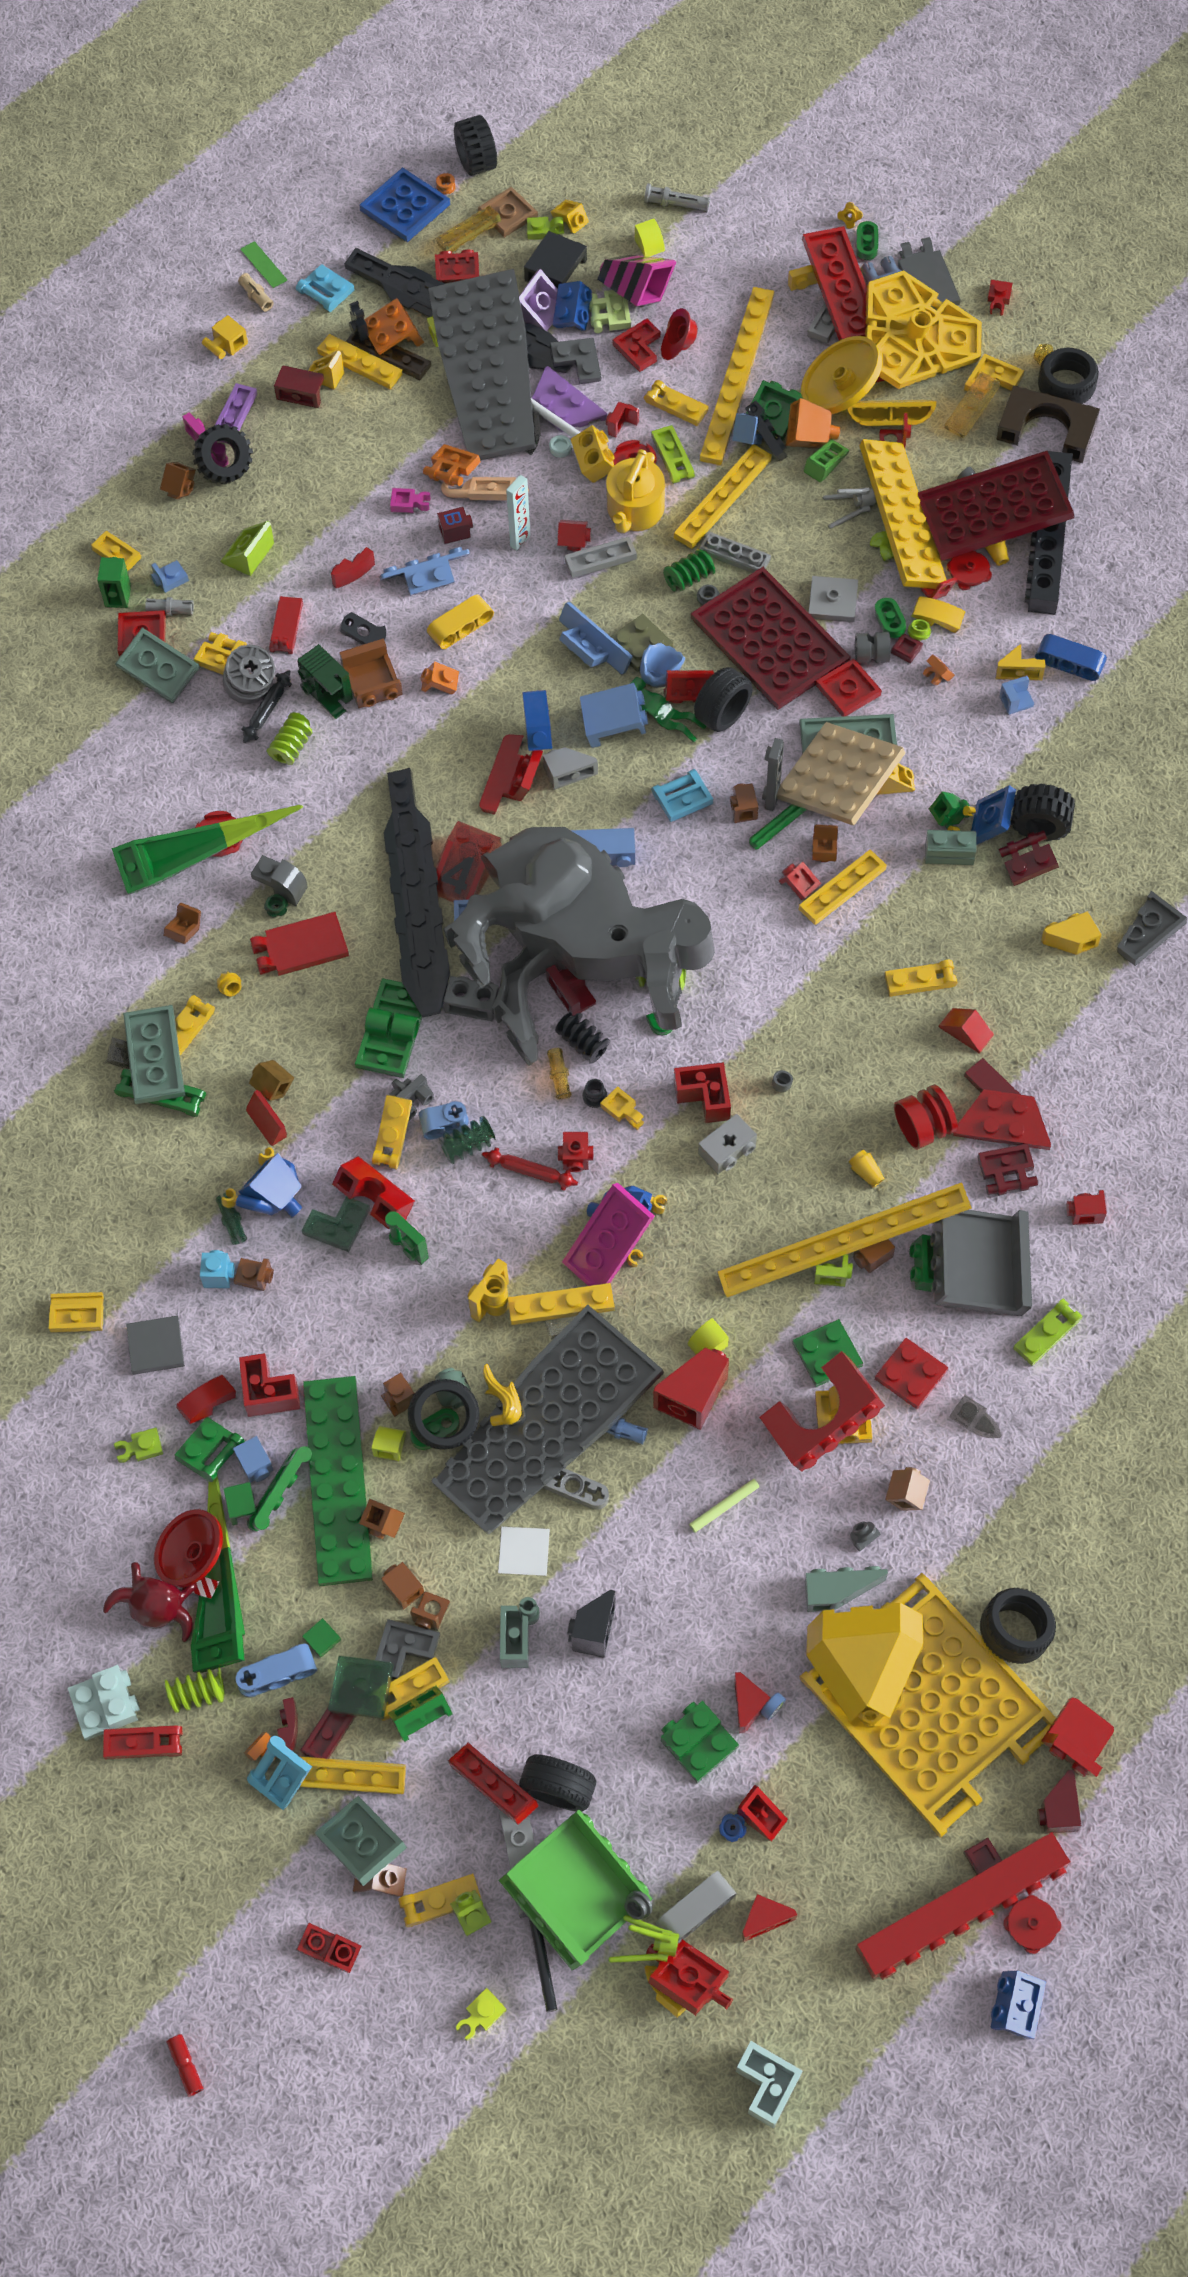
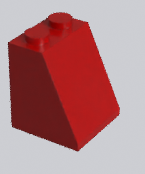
M704 1348L655 1386L653 1390V1408L701 1430L728 1378L729 1358L720 1350Z

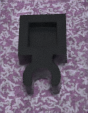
M353 302L349 304L351 310L349 327L352 334H357L362 342L369 339L367 324L364 320L365 315L363 309L359 307V302Z

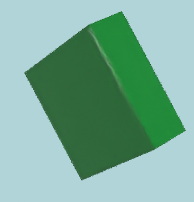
M323 1618L302 1636L320 1658L341 1641L340 1636Z

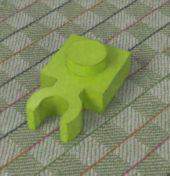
M157 1427L131 1434L132 1442L117 1441L114 1443L116 1450L126 1449L123 1455L117 1456L119 1463L127 1462L133 1455H136V1459L139 1462L164 1454Z

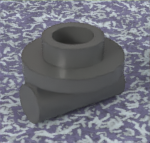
M863 1521L853 1527L850 1537L857 1550L862 1551L881 1534L872 1522Z

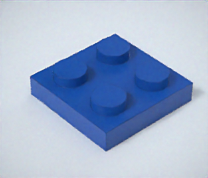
M1008 785L977 801L971 831H976V845L1008 830L1015 803V788Z

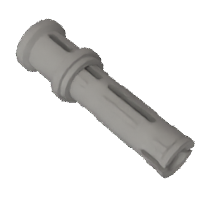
M647 183L644 203H658L662 207L670 204L708 212L710 197L674 192L669 187H652L651 184Z

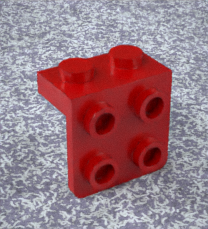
M1071 1697L1041 1742L1050 1748L1049 1752L1059 1760L1063 1761L1065 1759L1072 1765L1070 1768L1074 1769V1772L1080 1776L1090 1775L1097 1777L1103 1767L1095 1761L1114 1733V1727L1080 1700Z

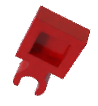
M991 279L987 302H991L990 314H992L993 309L998 308L1001 310L1000 316L1003 315L1004 304L1009 305L1013 282Z

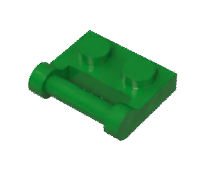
M389 1212L385 1217L386 1225L390 1228L389 1240L391 1244L401 1245L404 1248V1254L411 1261L416 1259L422 1265L429 1259L426 1238L399 1213Z
M206 1417L174 1454L175 1460L207 1481L213 1482L218 1476L217 1472L234 1453L233 1448L244 1443L245 1440L239 1434L230 1432L209 1417ZM223 1441L228 1443L209 1466L204 1465Z

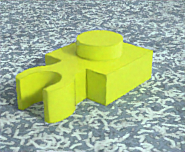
M486 1988L466 2008L471 2016L468 2019L461 2020L456 2025V2030L459 2031L462 2026L468 2025L471 2028L470 2033L465 2037V2040L468 2041L473 2038L479 2025L487 2031L507 2009Z

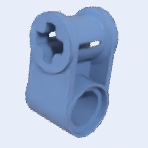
M458 1101L436 1107H428L418 1113L423 1136L428 1140L461 1132L469 1124L464 1104Z

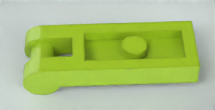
M673 425L651 431V437L669 473L672 484L679 483L680 479L694 478V469ZM680 466L683 467V469H682V470H679V471H677V469H676L677 467H680Z
M1063 1298L1014 1345L1013 1349L1033 1366L1079 1323L1083 1316L1078 1311L1074 1312L1069 1307V1303ZM1061 1314L1067 1319L1064 1324L1057 1319Z

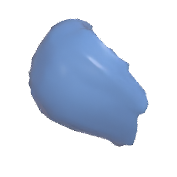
M662 643L649 645L644 650L641 659V678L652 687H665L666 670H680L685 657L671 646H665Z

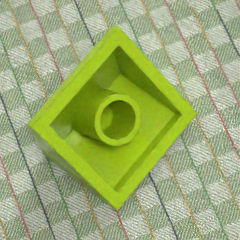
M265 521L244 528L220 562L251 576L274 544L271 524Z

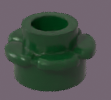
M274 894L267 898L264 909L269 916H283L287 912L288 902L281 895Z

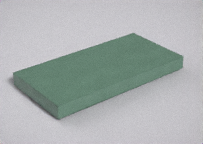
M894 714L805 718L799 721L802 754L825 722L897 745Z
M173 1005L123 1013L135 1104L185 1096Z

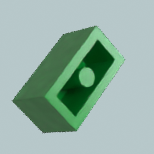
M101 557L97 581L104 606L128 608L131 582L124 558Z

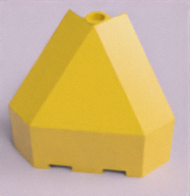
M891 1603L889 1608L873 1609V1605L850 1607L849 1612L835 1613L834 1609L823 1610L807 1626L806 1656L850 1722L858 1717L874 1726L882 1717L890 1718L923 1645V1615L902 1603Z

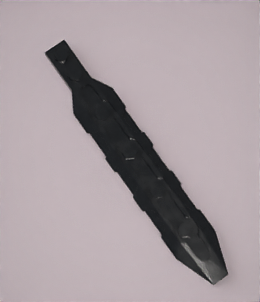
M358 248L353 250L344 263L345 269L382 286L391 301L397 298L403 307L407 309L412 308L428 317L433 316L428 288L444 285L445 283L432 278V275L414 266L391 265ZM525 323L529 368L544 370L545 367L549 366L555 372L568 373L573 365L553 366L550 343L559 341L551 333L531 323Z
M410 768L387 773L392 813L384 830L386 854L389 857L391 873L389 881L391 894L394 897L396 913L394 922L396 934L399 937L401 953L399 962L402 983L423 1018L441 1014L450 977L448 951L444 945L442 930L444 921L438 900V877L432 855L431 845L433 844L431 824L417 809L413 774Z

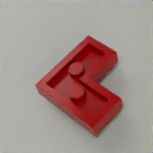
M646 318L612 339V345L641 372L657 362V355L647 345L659 339L661 331Z

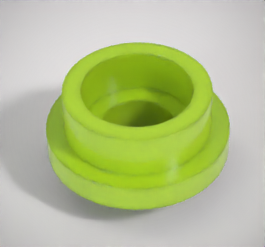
M916 619L909 625L908 634L918 641L928 639L931 634L930 625L925 620Z

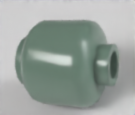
M447 1368L435 1376L436 1380L451 1379L460 1382L471 1391L465 1375L460 1370ZM444 1391L435 1393L440 1404L444 1407L452 1406L453 1409L464 1406L460 1398L453 1393Z

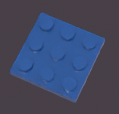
M402 167L359 206L361 212L404 241L409 242L450 206V198Z

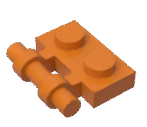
M443 444L431 457L433 466H425L423 474L435 481L442 480L450 486H461L463 478L459 477V475L468 476L481 462L480 457L477 454Z

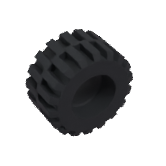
M477 115L455 122V145L465 171L470 176L495 169L497 166L496 146L491 129L484 117Z
M218 424L200 434L198 440L195 441V449L192 455H195L194 465L197 464L199 474H204L203 478L212 480V483L227 484L239 479L250 468L248 466L252 463L253 459L251 458L253 449L249 447L251 442L249 439L246 440L244 437L246 434L243 431L239 432L237 427H230L229 424ZM223 441L232 447L234 462L231 466L226 468L220 467L213 461L211 447L215 442Z
M1031 784L1030 786L1022 787L1021 790L1016 792L1011 825H1013L1015 831H1018V834L1027 837V834L1031 832L1035 834L1044 830L1047 839L1043 841L1048 842L1065 838L1070 833L1075 800L1069 792H1065L1064 789L1054 785Z

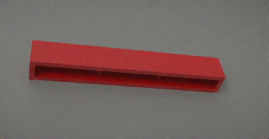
M1053 1832L858 1943L856 1951L872 1979L874 1980L880 1976L884 1980L896 1973L895 1967L905 1962L906 1966L919 1960L921 1958L920 1952L927 1948L932 1952L946 1943L944 1939L951 1934L959 1937L970 1930V1923L977 1919L980 1923L990 1919L995 1915L993 1910L1001 1905L1004 1909L1014 1905L1019 1901L1017 1896L1024 1892H1027L1028 1895L1035 1893L1043 1887L1041 1882L1051 1878L1052 1881H1055L1067 1873L1065 1868L1070 1864V1860Z

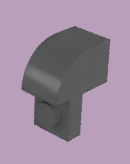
M262 855L251 872L252 879L272 887L274 894L281 895L288 903L297 906L308 888L303 873L284 859L278 862Z

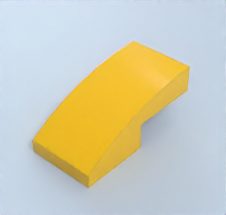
M919 596L911 617L925 620L930 626L936 623L956 633L961 626L965 611L940 600Z

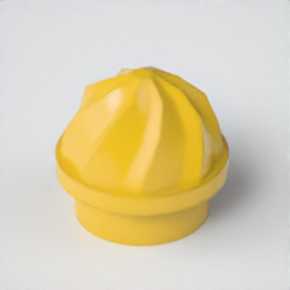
M228 971L221 973L217 979V988L220 993L226 996H235L242 988L241 979L236 973Z

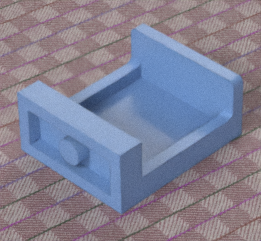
M634 683L580 697L586 737L592 748L601 746L600 738L633 729H639L641 734L646 733L645 725L648 724L646 711H642L641 705L645 704L642 691H637Z

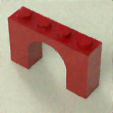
M842 1351L821 1367L839 1394L838 1411L827 1425L818 1429L803 1428L791 1410L781 1401L777 1402L759 1417L791 1464L801 1472L813 1467L821 1456L833 1451L841 1440L856 1433L860 1425L876 1417L880 1409L885 1406L853 1361Z

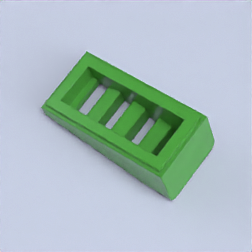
M829 440L827 444L807 458L804 473L818 482H822L845 458L849 450L836 441ZM829 449H831L832 451L836 452L837 455H835L834 453H832L831 451H829Z

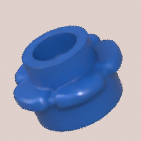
M729 1813L722 1818L719 1831L726 1840L736 1842L738 1838L745 1836L747 1827L744 1825L745 1820L741 1815ZM731 1825H735V1830L731 1829Z

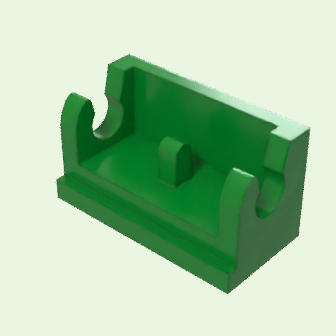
M437 1685L388 1713L404 1742L409 1740V1735L445 1714L448 1717L453 1715L443 1693Z

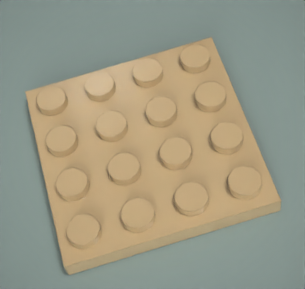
M825 722L781 783L776 797L779 800L854 826L905 755L904 748Z

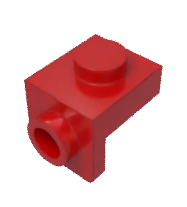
M618 402L613 412H609L605 424L608 426V435L616 438L625 422L637 426L639 423V409L633 405Z

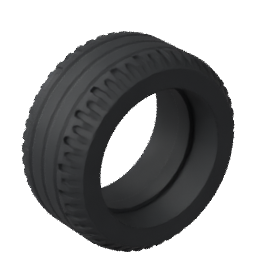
M1069 347L1054 350L1043 359L1038 376L1040 393H1046L1081 404L1086 403L1093 396L1099 376L1098 366L1094 358L1083 350ZM1061 370H1070L1080 374L1084 381L1077 384H1066L1055 379L1052 374Z
M731 667L716 671L703 685L694 705L695 717L713 731L720 732L728 729L740 718L752 695L751 681Z
M451 1379L431 1381L420 1387L410 1401L408 1407L409 1426L415 1437L430 1448L446 1450L459 1447L467 1442L476 1431L479 1423L478 1402L474 1394L460 1382ZM437 1392L453 1393L460 1398L465 1407L466 1417L464 1425L456 1434L449 1437H438L431 1434L424 1427L421 1419V1410L424 1402L428 1397Z
M1009 1588L997 1593L988 1603L981 1615L980 1631L984 1643H986V1646L989 1647V1650L995 1656H999L1000 1659L1009 1663L1026 1664L1038 1659L1052 1643L1056 1632V1621L1052 1609L1039 1595L1024 1588ZM1011 1610L1027 1617L1035 1628L1036 1640L1021 1641L1009 1635L1000 1622L999 1612Z
M534 1754L526 1760L519 1786L531 1797L562 1809L570 1811L580 1810L582 1812L590 1805L596 1787V1779L591 1772L573 1763L547 1755Z

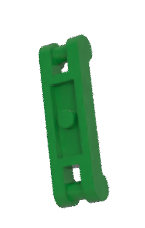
M123 1069L120 1075V1084H116L114 1093L124 1098H134L133 1087L130 1086L132 1083L130 1069ZM184 1085L185 1096L191 1097L190 1103L184 1101L185 1096L148 1103L198 1117L200 1112L199 1105L201 1102H204L207 1094L201 1089Z
M301 1446L290 1451L255 1507L256 1513L250 1515L247 1521V1526L251 1531L268 1528L270 1524L269 1515L272 1510L276 1511L283 1502L282 1494L286 1487L289 1489L296 1481L298 1475L295 1473L301 1463L311 1459L312 1452L308 1447Z

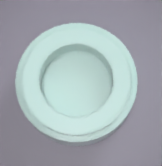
M563 435L553 437L549 443L550 453L558 458L568 456L572 451L571 440Z

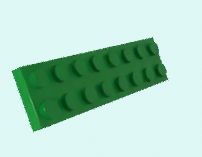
M356 1376L303 1381L308 1448L312 1452L309 1466L319 1587L372 1581L373 1572L369 1528L359 1524L367 1501Z

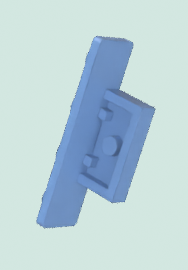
M462 547L449 550V555L441 557L440 553L428 556V561L419 563L417 559L405 563L406 567L397 569L396 566L383 569L384 573L379 578L380 581L404 575L409 593L414 595L454 583L449 561L466 557L470 553L468 549L462 550Z
M571 602L565 603L559 621L569 630L562 632L559 640L590 667L607 662L620 674H625L632 660V655Z

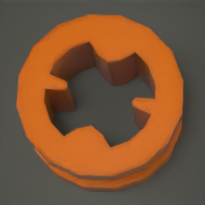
M443 173L437 176L436 188L444 195L454 192L455 178L452 174Z

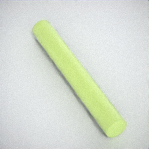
M755 1479L750 1480L689 1524L690 1528L696 1533L758 1489L759 1484Z

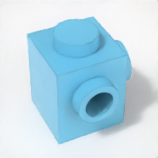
M220 1250L202 1253L200 1279L203 1287L230 1288V1278H234L235 1265L234 1262L230 1261L228 1253Z

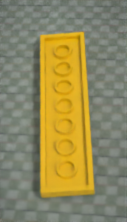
M863 439L859 446L902 585L904 587L936 589L939 583L946 581V577L927 525L926 517L920 505L918 489L904 445L898 442Z

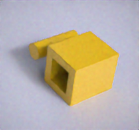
M229 315L212 326L213 341L208 337L202 340V345L219 359L225 357V351L232 356L248 344L246 329Z

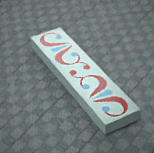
M522 475L518 476L506 489L510 547L516 551L530 537L527 478Z

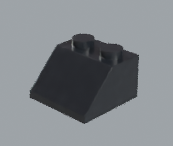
M614 1590L605 1592L577 1610L575 1619L570 1618L567 1634L569 1635L568 1642L572 1643L573 1652L605 1658L616 1608Z

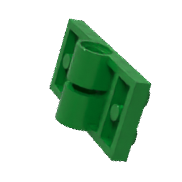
M385 978L381 979L373 1008L370 1007L367 1012L365 1033L355 1061L356 1068L404 1078L422 1016L402 982Z

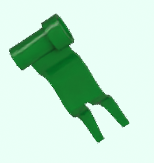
M635 677L631 683H634L637 691H642L645 704L641 705L642 711L645 710L651 714L661 727L667 730H678L695 743L697 738L684 724L673 722L670 719H687L703 729L707 726L698 721L695 714L679 712L666 701L665 697L646 690V683L643 679Z

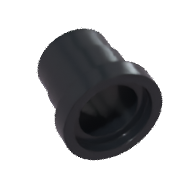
M591 1079L585 1085L582 1097L587 1106L592 1108L601 1107L600 1103L607 1097L604 1084L599 1079ZM597 1089L600 1092L597 1094H592L589 1091Z

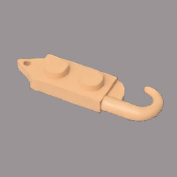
M472 477V479L467 480L463 484L462 489H449L448 485L443 481L441 491L450 498L507 500L506 489L516 480V477Z

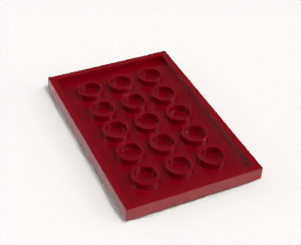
M1047 450L918 492L920 505L941 561L1075 518L1074 511Z
M764 567L756 570L691 613V619L777 710L814 687L816 680L851 660V656Z

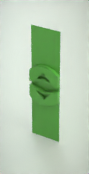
M255 241L241 248V251L273 288L287 281V278Z

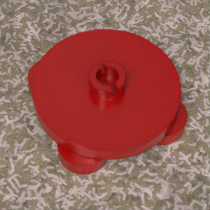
M971 551L953 557L947 563L948 572H950L952 578L956 577V582L961 590H969L971 586L988 582L992 578L989 561L978 552Z
M1029 1895L1017 1902L1003 1921L1005 1930L1029 1954H1037L1040 1949L1048 1946L1061 1930V1922L1053 1908L1034 1895Z

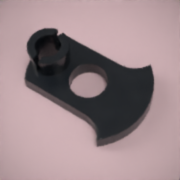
M353 612L347 614L340 625V632L362 645L383 638L385 641L386 638L385 625L376 626ZM365 627L368 629L369 635L361 636L358 634L357 629Z

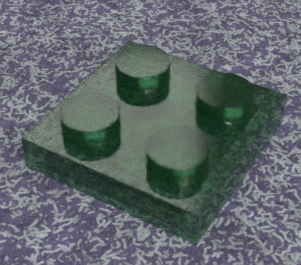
M338 1656L328 1710L331 1713L384 1719L394 1664L386 1661Z

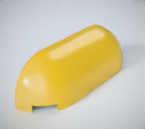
M858 401L847 410L854 421L865 426L903 425L904 413L908 415V424L917 425L923 423L932 415L937 401Z

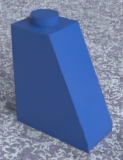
M546 690L522 692L528 751L552 749Z

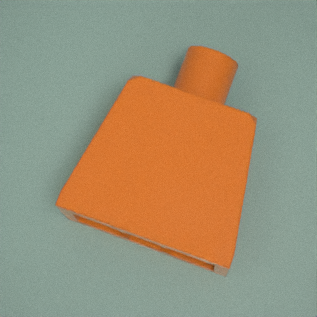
M800 398L790 405L786 446L820 448L827 444L829 439H838L840 427L831 425L832 414L830 411Z

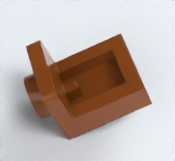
M814 825L812 860L836 862L838 826Z
M184 903L178 904L176 917L164 927L163 936L186 944L199 930L201 911Z

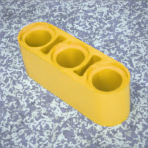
M480 595L471 596L432 621L427 628V634L441 649H447L488 623L494 616V611Z

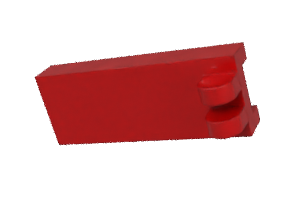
M279 597L269 645L270 652L285 651L288 654H293L303 607L302 598Z

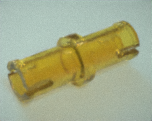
M561 1048L549 1049L547 1051L551 1069L549 1076L553 1080L556 1099H567L572 1096V1093L570 1092L568 1082L569 1070L565 1067L563 1050Z

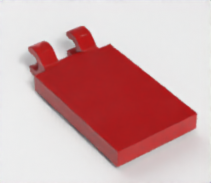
M336 912L265 930L266 937L254 936L250 938L254 954L267 951L269 957L262 956L256 959L260 975L277 970L278 976L349 956Z

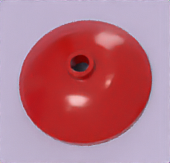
M193 1509L181 1513L166 1526L158 1539L154 1553L155 1570L162 1581L175 1587H187L197 1583L211 1571L219 1558L223 1543V1532L217 1518L205 1510Z

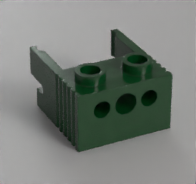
M318 644L297 659L298 674L301 678L300 686L306 695L311 694L337 719L347 712L338 701L342 700L347 704L353 700L349 673Z

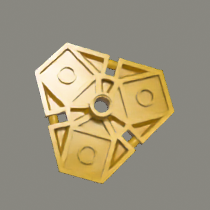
M904 270L870 281L867 285L866 295L867 328L865 335L881 351L883 362L879 377L897 389L935 377L936 373L944 374L947 371L976 363L981 357L982 322L947 299L941 302L937 299L939 295L937 292Z

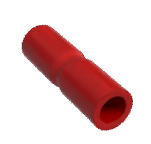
M179 2034L168 2039L166 2043L178 2068V2073L187 2096L190 2097L203 2091V2085L195 2065L192 2063V2057L183 2035Z

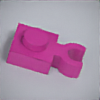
M392 488L390 510L391 512L413 513L414 508H418L421 511H429V502L423 501L431 500L430 493L421 492L415 494V489Z

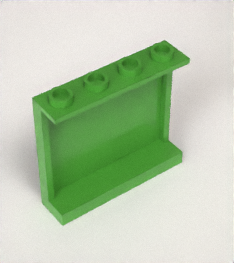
M580 1810L567 1818L498 1880L572 1971L587 1961L596 1949L627 1922L623 1919L625 1915H628L625 1910V1902L627 1896L632 1891H640L646 1894L650 1901L653 1899L649 1895L647 1886L634 1877L630 1872L628 1863L616 1855L612 1850L610 1841L597 1832L591 1818Z

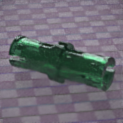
M226 1193L223 1194V1196H224L225 1198H227V1199H230V1198H231V1197L226 1196ZM219 1195L215 1200L222 1214L221 1222L228 1230L231 1243L233 1245L240 1244L237 1234L242 1243L245 1242L247 1236L240 1222L242 1219L240 1212L236 1211L235 1206L232 1208L224 1207L221 1195Z

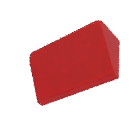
M258 1090L254 1091L246 1107V1112L268 1143L273 1146L287 1137L285 1126L262 1093Z

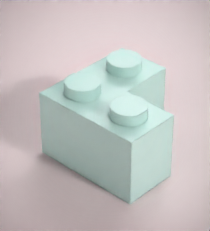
M750 2041L737 2066L736 2072L761 2086L748 2110V2114L774 2129L802 2074V2070Z

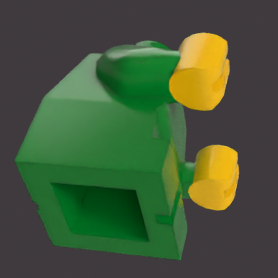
M943 791L929 807V811L938 825H945L947 830L960 831L959 827L953 825L959 824L963 818H969L973 816L972 813L976 812V809L971 807L967 800L961 799L953 793Z

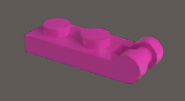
M190 412L182 416L185 431L194 441L198 440L200 434L206 431L202 421L199 418L195 419ZM215 442L211 447V457L218 466L225 467L228 465L226 447L222 443Z

